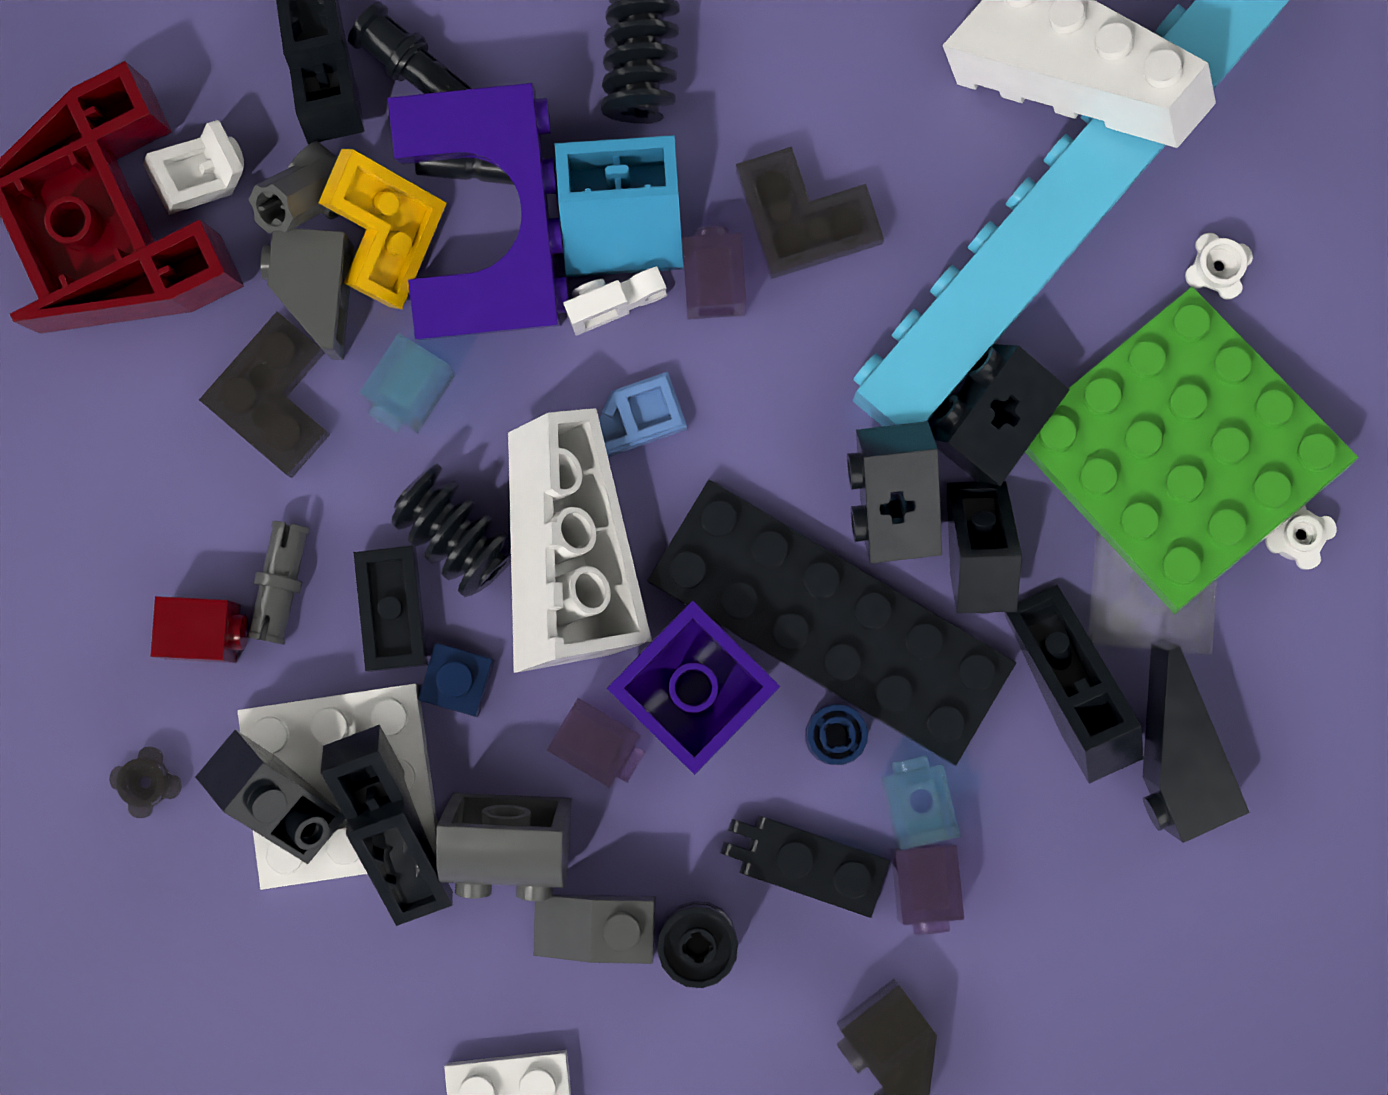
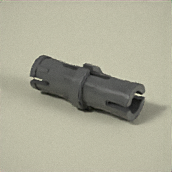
M272 521V531L263 572H256L254 584L259 585L250 629L246 637L284 645L294 593L300 594L303 582L297 580L306 538L309 535L310 529L291 524V526L286 525L285 522Z

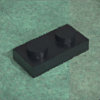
M411 545L353 552L365 671L373 672L428 665L416 547Z

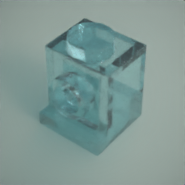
M927 755L892 762L894 774L880 778L896 848L903 850L961 837L959 825H957L944 764L930 766ZM917 789H924L931 796L929 809L922 813L915 812L910 806V796Z

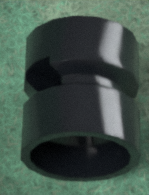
M692 901L679 905L667 916L659 933L657 952L662 968L672 980L685 987L705 988L719 983L730 973L737 959L738 940L733 922L723 909L710 902Z

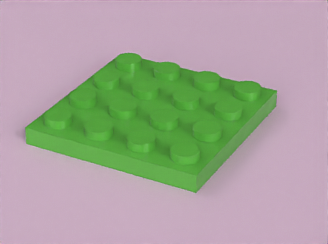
M1190 287L1070 386L1067 395L1025 451V454L1174 615L1351 467L1359 458L1193 287Z

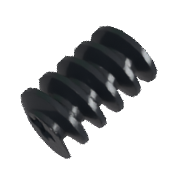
M609 0L611 5L606 10L605 18L607 24L611 27L607 29L604 41L606 47L610 50L603 57L604 67L609 73L602 80V88L608 96L604 97L601 102V111L606 117L621 122L651 124L661 121L664 117L663 114L658 112L659 107L673 105L676 102V96L674 93L660 89V85L677 80L676 71L661 66V62L674 60L678 57L677 48L662 43V40L674 38L679 34V27L672 22L664 21L663 17L678 14L680 12V4L675 0Z
M437 463L424 471L401 493L394 505L396 510L392 516L391 523L398 530L412 526L408 541L415 547L430 542L425 551V558L431 564L447 558L441 574L447 580L464 575L459 584L458 592L462 596L468 597L486 588L510 565L511 553L504 555L501 552L509 535L503 531L488 539L484 534L492 518L487 514L471 522L468 516L475 501L470 497L454 505L451 500L459 485L452 481L438 488L435 482L442 468Z

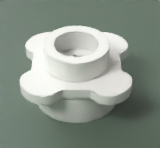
M1214 233L1203 234L1195 243L1198 253L1194 265L1190 266L1185 272L1186 281L1194 289L1207 287L1218 291L1223 299H1233L1242 291L1243 286L1240 279L1244 275L1247 266L1252 262V252L1245 244H1238L1234 240L1227 238L1219 239ZM1216 261L1223 263V271L1215 270L1214 263Z
M1304 505L1265 538V543L1272 553H1279L1287 559L1295 560L1299 568L1309 570L1320 564V551L1326 540L1332 539L1336 535L1337 527L1331 517H1319L1308 511ZM1298 529L1305 531L1306 537L1304 540H1299L1296 537Z

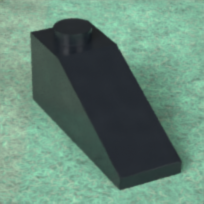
M1058 584L1018 602L1017 612H1004L1054 721L1088 783L1090 784L1143 760L1142 726Z
M1160 639L1151 643L1143 779L1150 795L1144 797L1143 802L1158 831L1165 829L1184 843L1250 812L1181 647L1167 640Z

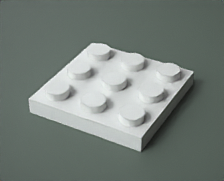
M408 684L237 710L240 733L278 757L339 809L338 803L320 773L323 745L380 724L405 772L404 779L411 799L436 856L438 823L421 701L418 700L420 695L419 684ZM347 820L343 821L309 864H306L253 831L260 890L367 874L346 836Z

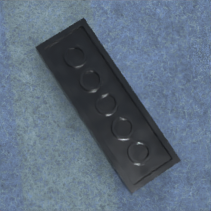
M709 479L647 580L648 583L686 606L694 601L716 624L953 766L958 764L1016 665L1015 661Z

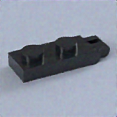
M760 815L757 817L755 826L731 819L728 830L750 838L747 849L724 842L720 852L723 855L743 861L739 873L872 918L890 863L889 859Z

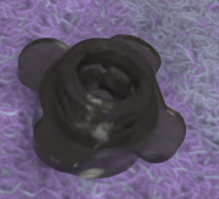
M156 747L142 748L138 753L137 759L127 762L124 766L115 767L110 774L109 781L111 787L117 790L121 799L128 804V812L136 818L149 817L155 805L165 798H176L182 789L181 779L176 775L170 774L163 764L164 756L162 751ZM145 776L151 780L148 788L141 786V779Z

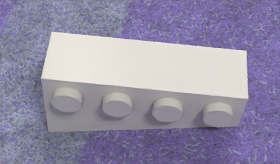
M982 0L942 45L957 85L974 90L980 85L999 91L1001 97L1019 103L1029 99L1053 106L1055 113L1076 119L1078 114L1102 120L1106 128L1175 148L1181 145L1216 104L1208 62L1095 0Z
M597 409L548 412L508 432L514 673L608 656L651 642L650 630Z

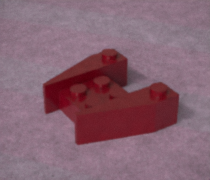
M126 61L72 87L0 157V217L38 296V300L10 313L13 322L40 334L194 312L244 287L221 235L200 219L154 242L117 159L172 131L148 80Z

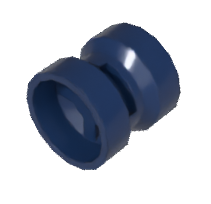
M833 704L818 710L810 717L805 728V742L809 752L817 760L825 764L844 765L853 762L863 753L868 741V729L864 719L856 710L846 705Z

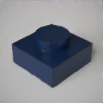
M435 643L418 700L478 717L495 660Z

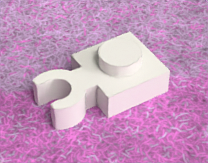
M656 266L642 271L621 283L619 280H616L606 285L604 279L585 283L572 291L573 299L565 301L563 304L574 333L577 336L630 314L629 310L644 306L666 297V285Z

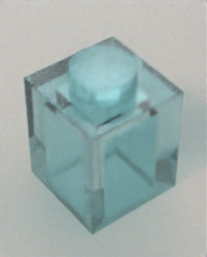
M398 333L359 393L372 404L367 414L396 433H398L402 425H405L418 434L456 375L448 363Z

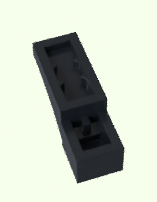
M276 0L283 54L290 70L295 112L307 144L365 132L359 91L352 69L339 1Z
M380 724L323 745L320 773L347 820L346 836L396 926L453 906V891L449 883L439 881L437 858L411 799L404 779L405 772Z

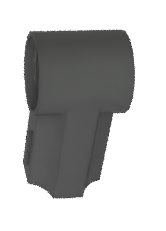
M315 141L301 150L287 169L256 184L248 199L254 210V221L270 234L277 230L287 233L321 213L330 220L339 217V214L318 203L337 157L320 142Z

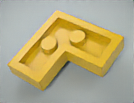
M341 149L318 203L366 229L344 284L390 308L402 310L410 292L408 279H415L447 203L354 149Z

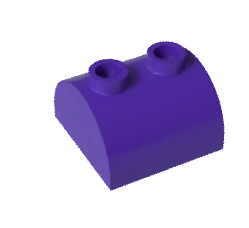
M692 601L607 689L695 775L781 686Z

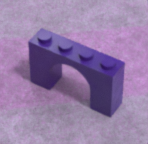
M532 83L389 97L388 106L394 159L401 164L457 158L484 160L497 166L510 177L516 187L521 204V224L518 235L509 251L495 264L472 273L408 279L415 339L428 340L561 326L560 313H567L563 302L569 300L567 278H556L553 254L564 253L560 217L549 218L547 195L557 194V180L554 158L543 159L540 135L551 134L547 98H536V90Z

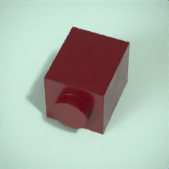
M155 596L150 657L166 660L236 663L237 650L243 651L247 643V616L240 614L241 604L229 600Z

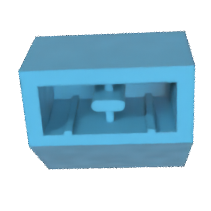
M675 135L555 143L558 203L567 277L639 273L656 266L659 271L683 270Z

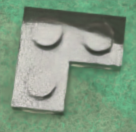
M792 147L736 164L735 171L771 279L883 244L884 236L866 184L810 201Z
M278 312L270 318L199 399L291 479L330 435L287 398L325 353Z

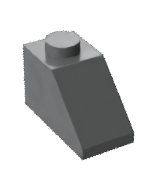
M294 228L287 233L280 230L272 232L271 244H264L262 248L260 262L262 279L268 280L267 285L320 348L331 359L343 360L350 286L344 284V281L353 262L354 245L345 232Z
M553 894L552 898L548 900L535 901L533 956L589 963L653 964L656 896Z

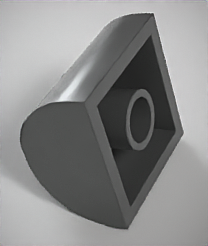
M453 793L437 824L436 857L439 881L455 883V894L464 898L488 897L492 894V885L516 886V897L526 901H544L552 898L553 887L564 888L566 883L572 798Z

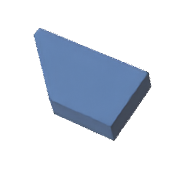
M668 372L613 390L599 419L608 457L687 430V425Z

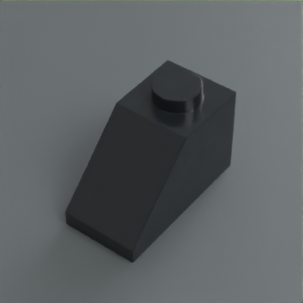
M1004 481L1001 486L985 482L947 483L950 577L956 612L980 614L1017 612L1022 552L1007 482Z

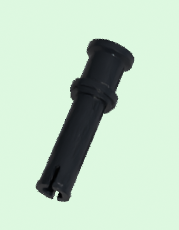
M375 2L359 16L348 34V43L355 49L363 47L385 65L386 75L392 80L404 81L406 79L423 94L472 89L428 53L429 46L422 35L419 33L411 35L389 17L388 8L382 2Z

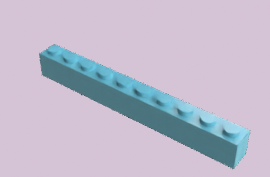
M1195 0L1187 10L1180 4H1177L1155 32L1162 38L1208 62L1214 90L1274 21L1289 0ZM1082 115L1081 119L1088 125L1075 140L1068 134H1065L1043 160V162L1050 166L1049 170L1037 183L1029 177L1024 180L1005 205L1012 212L999 227L992 221H989L968 246V249L975 255L960 271L952 264L930 290V293L937 299L922 315L916 309H913L891 335L898 341V344L885 359L875 353L856 374L853 380L860 387L855 393L853 402L881 426L928 421L939 406L966 378L967 373L989 347H992L1166 145L1106 128L1104 121Z

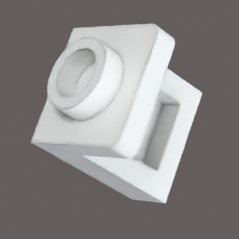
M216 120L206 123L200 138L147 153L143 165L168 215L232 195L243 172L244 158L237 141L233 137H227L220 121Z

